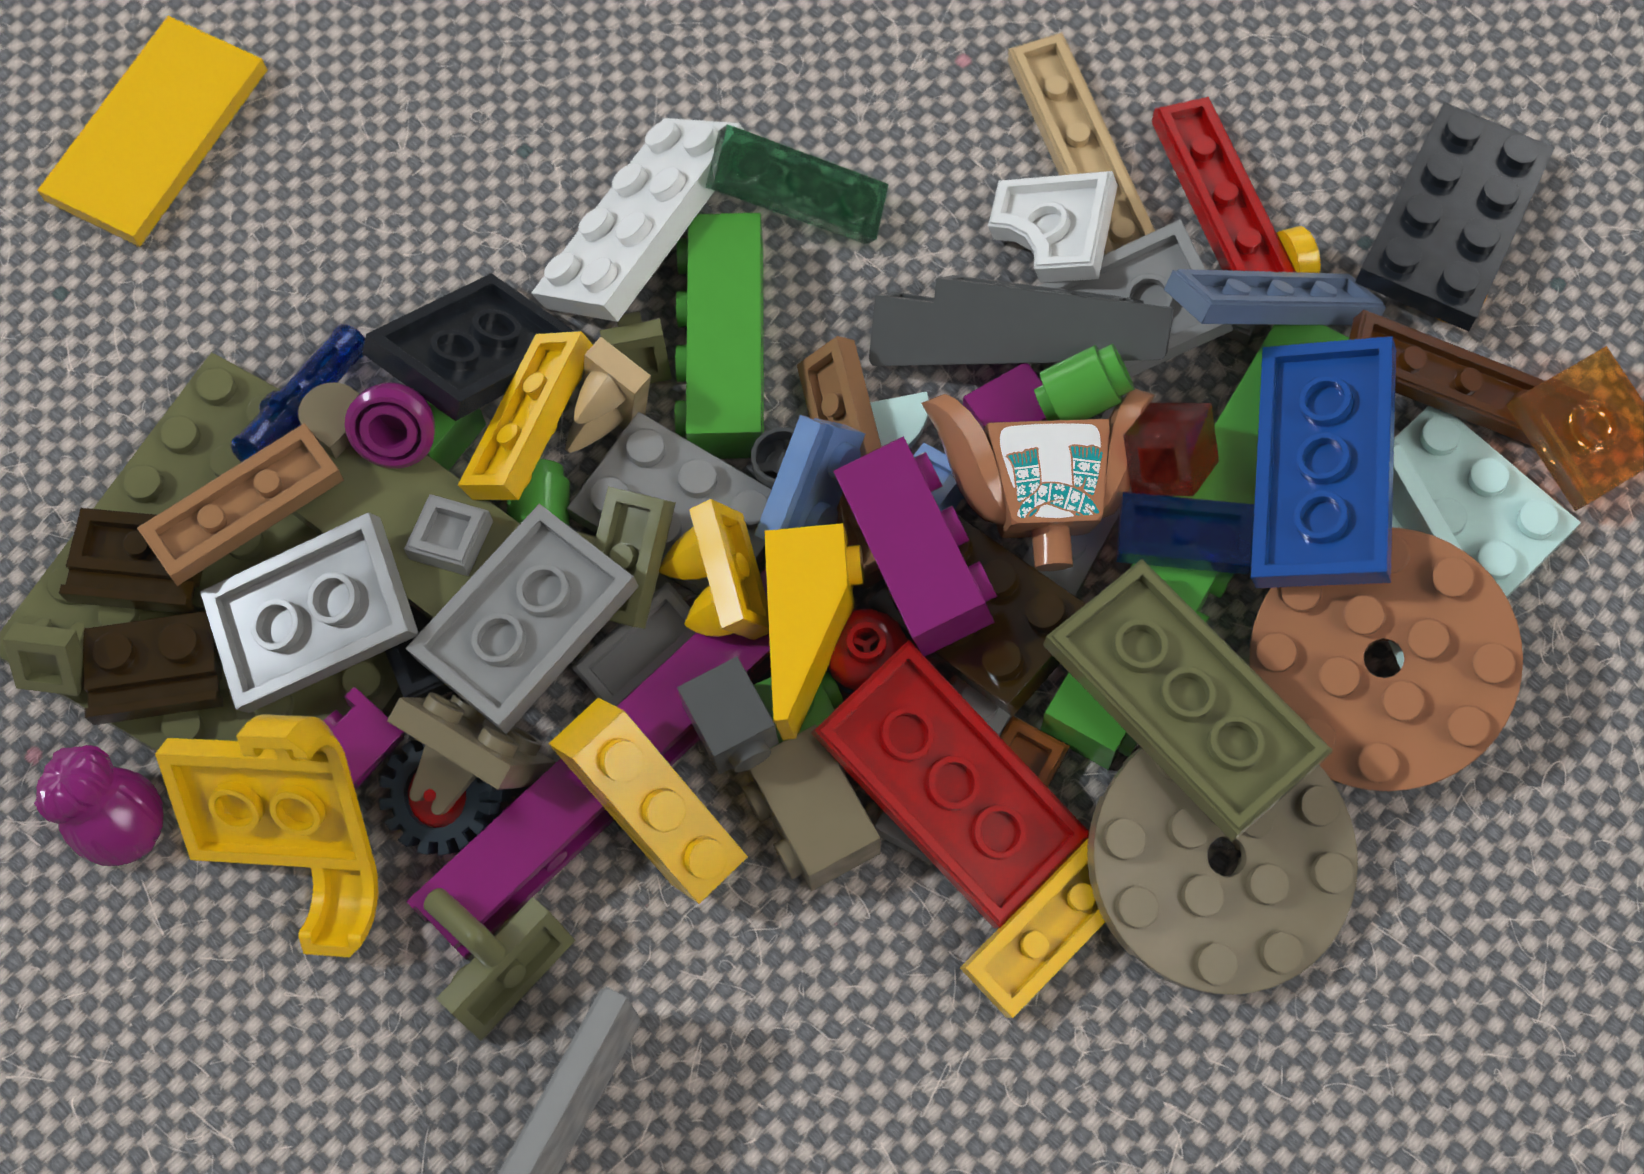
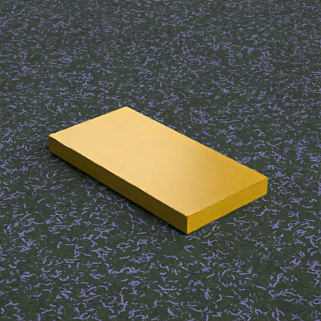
M167 16L37 191L45 202L140 247L267 72L263 59L171 16Z

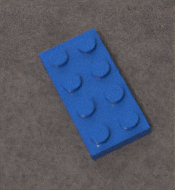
M1393 336L1263 347L1251 579L1256 588L1391 583L1396 347Z

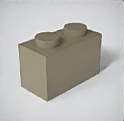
M816 724L800 732L796 739L785 740L770 748L771 754L766 760L747 770L751 783L742 787L743 793L758 821L761 823L771 818L782 839L774 843L773 846L787 874L791 879L802 874L811 891L878 856L881 852V838L839 764L811 734L817 727Z

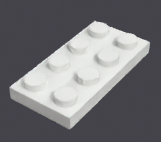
M663 118L661 122L654 125L648 131L644 145L632 161L614 176L612 187L595 209L588 212L582 218L578 226V232L563 252L555 256L548 263L544 270V277L531 292L532 295L545 309L618 322L752 141L740 123Z

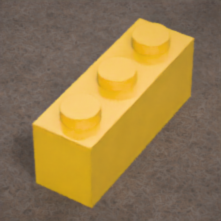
M597 698L548 743L669 883L698 904L748 858L745 852L624 710Z

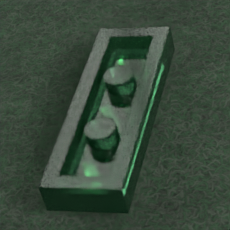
M729 124L718 131L706 187L866 245L877 240L889 185L888 183Z

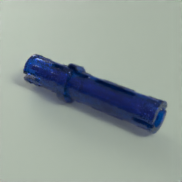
M346 324L337 326L333 330L332 335L302 365L280 391H272L263 398L259 405L260 412L231 441L233 442L231 449L239 461L243 462L301 425L298 410L305 395L319 385L332 382L338 383L355 363L365 356L362 354L365 337L360 331Z

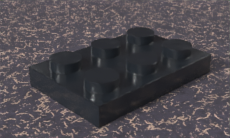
M490 273L367 333L362 354L403 384L417 391L438 410L454 421H457L505 394L536 334L575 331Z

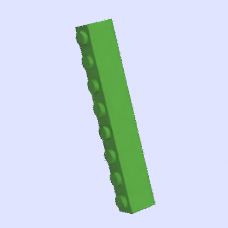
M1274 324L1131 566L1133 567L1143 559L1206 623L1209 616L1200 612L1210 593L1221 599L1239 567L1238 564L1229 560L1239 542L1249 548L1253 544L1262 349L1269 346L1349 340V337L1325 325ZM1068 672L1045 711L1040 731L1070 746L1069 749L1109 770L1119 752L1129 757L1134 752L1138 743Z

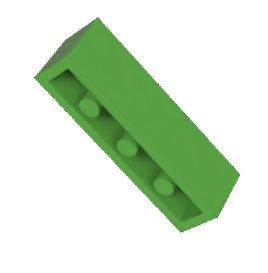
M761 213L697 214L688 226V238H680L677 241L678 274H687V291H677L676 317L678 328L687 327V345H676L675 351L677 382H686V400L675 401V432L719 459L751 458V450L755 441L764 433V262Z

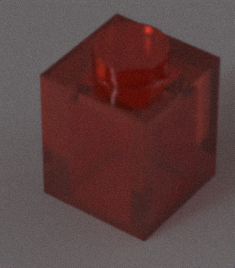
M1150 402L1123 435L1132 494L1194 496L1219 462L1212 403Z

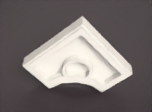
M1113 171L999 181L988 224L994 240L1016 242L1031 250L1034 255V270L1040 283L1099 279L1118 186Z

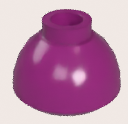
M388 382L367 388L353 400L345 415V431L352 447L364 459L381 467L398 469L418 463L429 453L435 436V420L428 402L421 394L406 385Z

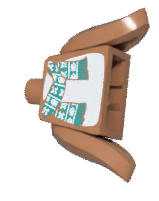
M1138 389L1127 393L1122 398V403L1114 407L1108 419L987 423L984 429L965 406L947 394H942L921 404L937 430L953 477L969 507L984 521L995 523L998 533L1003 538L1032 537L1034 566L1036 570L1059 571L1073 567L1071 536L1089 534L1101 522V519L1115 514L1126 500L1138 461L1145 417L1155 394Z

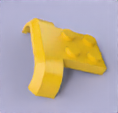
M264 714L255 716L244 725L237 734L238 741L167 738L157 750L155 756L190 860L311 868L313 880L312 901L307 918L298 935L303 954L350 958L362 946L372 927L378 903V874L344 750L327 724L313 716Z

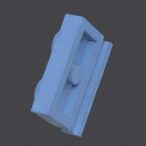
M800 415L754 535L765 540L764 531L836 524L838 519L837 506L843 491L833 471L861 457L860 447L865 433L845 424L818 418L811 419Z

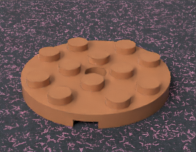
M1392 528L1391 583L1270 588L1259 608L1253 626L1249 663L1250 667L1333 750L1328 758L1320 764L1331 780L1354 788L1389 792L1405 791L1439 782L1461 771L1487 750L1506 725L1514 709L1522 679L1523 650L1518 623L1512 607L1503 590L1479 562L1465 551L1436 536L1416 530ZM1378 641H1392L1403 652V667L1392 677H1376L1365 666L1364 657L1366 650Z

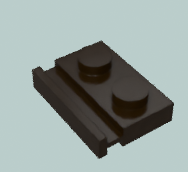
M80 508L66 563L69 572L66 584H61L59 594L68 603L189 614L194 611L195 605L192 600L195 587L200 585L203 570L178 586L175 584L137 529V527L155 517L156 514Z
M206 611L84 629V690L88 693V708H85V718L93 725L224 706L223 697L220 695L222 663Z

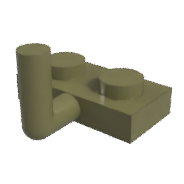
M608 486L597 534L592 535L576 531L634 576L639 585L636 591L609 621L645 629L675 502Z
M443 888L431 891L424 901V909L475 956L470 963L457 971L451 983L436 999L480 1041L576 941L551 912L534 897L518 913L512 915L504 922L496 936Z

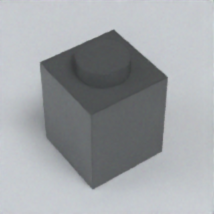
M738 657L677 687L683 708L719 775L731 768H734L735 772H743L759 765L770 756L771 751L769 748L778 744L775 724Z

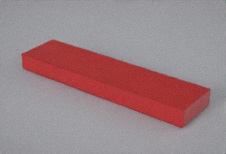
M1204 97L1155 108L1151 123L1221 269L1229 271L1296 272L1210 98Z

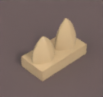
M602 337L584 355L583 386L576 402L574 421L565 450L569 453L594 443L617 426L625 430L638 412L646 415L651 375Z

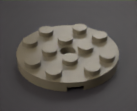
M1141 747L1132 753L1122 763L1124 765L1113 777L1104 795L1100 796L1094 810L1088 838V870L1093 895L1106 925L1119 944L1129 955H1134L1150 970L1162 976L1164 980L1193 991L1211 994H1245L1266 990L1287 982L1315 963L1332 944L1346 921L1352 905L1358 873V851L1351 817L1342 796L1324 769L1319 765L1232 842ZM1217 838L1229 840L1236 850L1241 852L1237 867L1228 876H1221L1215 873L1207 860L1209 846Z

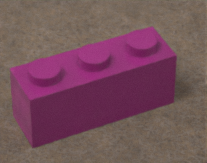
M903 436L833 471L909 633L924 657L995 623L985 602L997 597L981 562L978 561L967 566L958 546L970 540L953 506L940 511L931 492L943 486L926 452L914 457Z

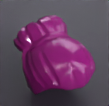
M85 745L59 749L53 753L52 760L44 767L43 774L38 780L34 805L40 815L46 820L58 824L63 840L77 855L101 866H120L135 862L152 851L163 828L164 817L163 802L157 789L143 775L129 769L113 766L109 755L99 747Z

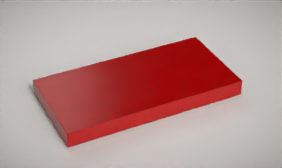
M909 640L811 732L820 744L994 929L1000 928L1089 838V831Z

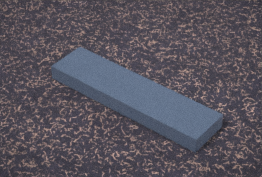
M1178 269L1172 270L1164 288L1171 297L1201 324L1352 325L1354 317L1362 310L1382 316L1386 309V306L1383 305L1384 302L1367 288L1356 284V279L1350 274Z

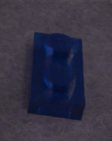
M1123 492L1120 503L1116 562L1136 564L1143 559L1148 565L1248 574L1252 564L1254 504Z

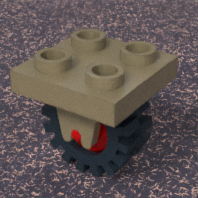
M429 693L426 698L400 697L387 721L417 740L409 741L401 748L405 753L393 755L386 764L393 768L394 772L391 775L381 776L379 787L390 788V797L379 798L380 810H392L394 816L384 822L389 831L401 830L403 832L398 841L404 846L417 845V852L425 855L438 853L439 856L460 852L504 811L500 809L501 802L511 801L510 788L531 786L556 761L539 752L542 742L536 737L514 726L505 734L492 722L485 719L486 717L457 693H454L452 698H445L435 693Z

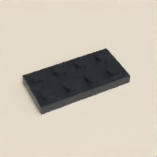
M1444 102L1360 269L1355 283L1469 332L1481 310L1555 147Z

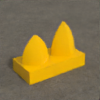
M713 499L690 508L693 527L684 532L671 546L659 570L663 575L681 580L708 578L709 586L694 601L685 620V626L705 636L720 637L735 633L751 640H756L769 634L768 601L743 513Z

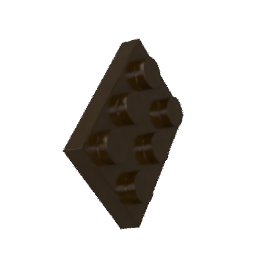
M958 516L970 540L958 546L967 566L978 561L981 562L997 597L985 602L995 623L929 655L1013 717L1060 664L1043 646L1046 636L1086 604ZM885 583L870 599L868 604L871 609L886 613L901 625L907 639L915 644Z

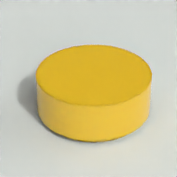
M1297 226L1277 232L1296 272L1320 273L1321 261L1318 246L1309 230L1303 226Z

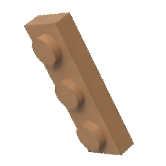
M304 423L140 525L137 529L178 586L341 483L344 479L337 466Z

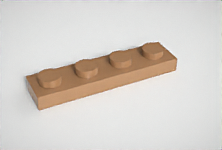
M836 336L798 363L797 369L809 418L845 424L865 433L860 447L862 457L882 446L855 340ZM842 493L837 506L838 519L836 524H844L849 545H860L863 558L864 584L853 586L869 588L884 578L844 493Z

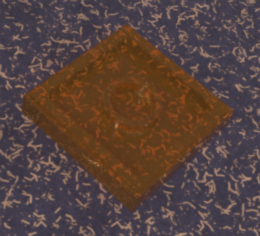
M1607 346L1506 404L1575 511L1644 470V401Z

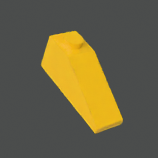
M843 523L764 531L773 721L782 740L796 739L828 668L838 639L853 612V585L864 584L861 546L849 545Z

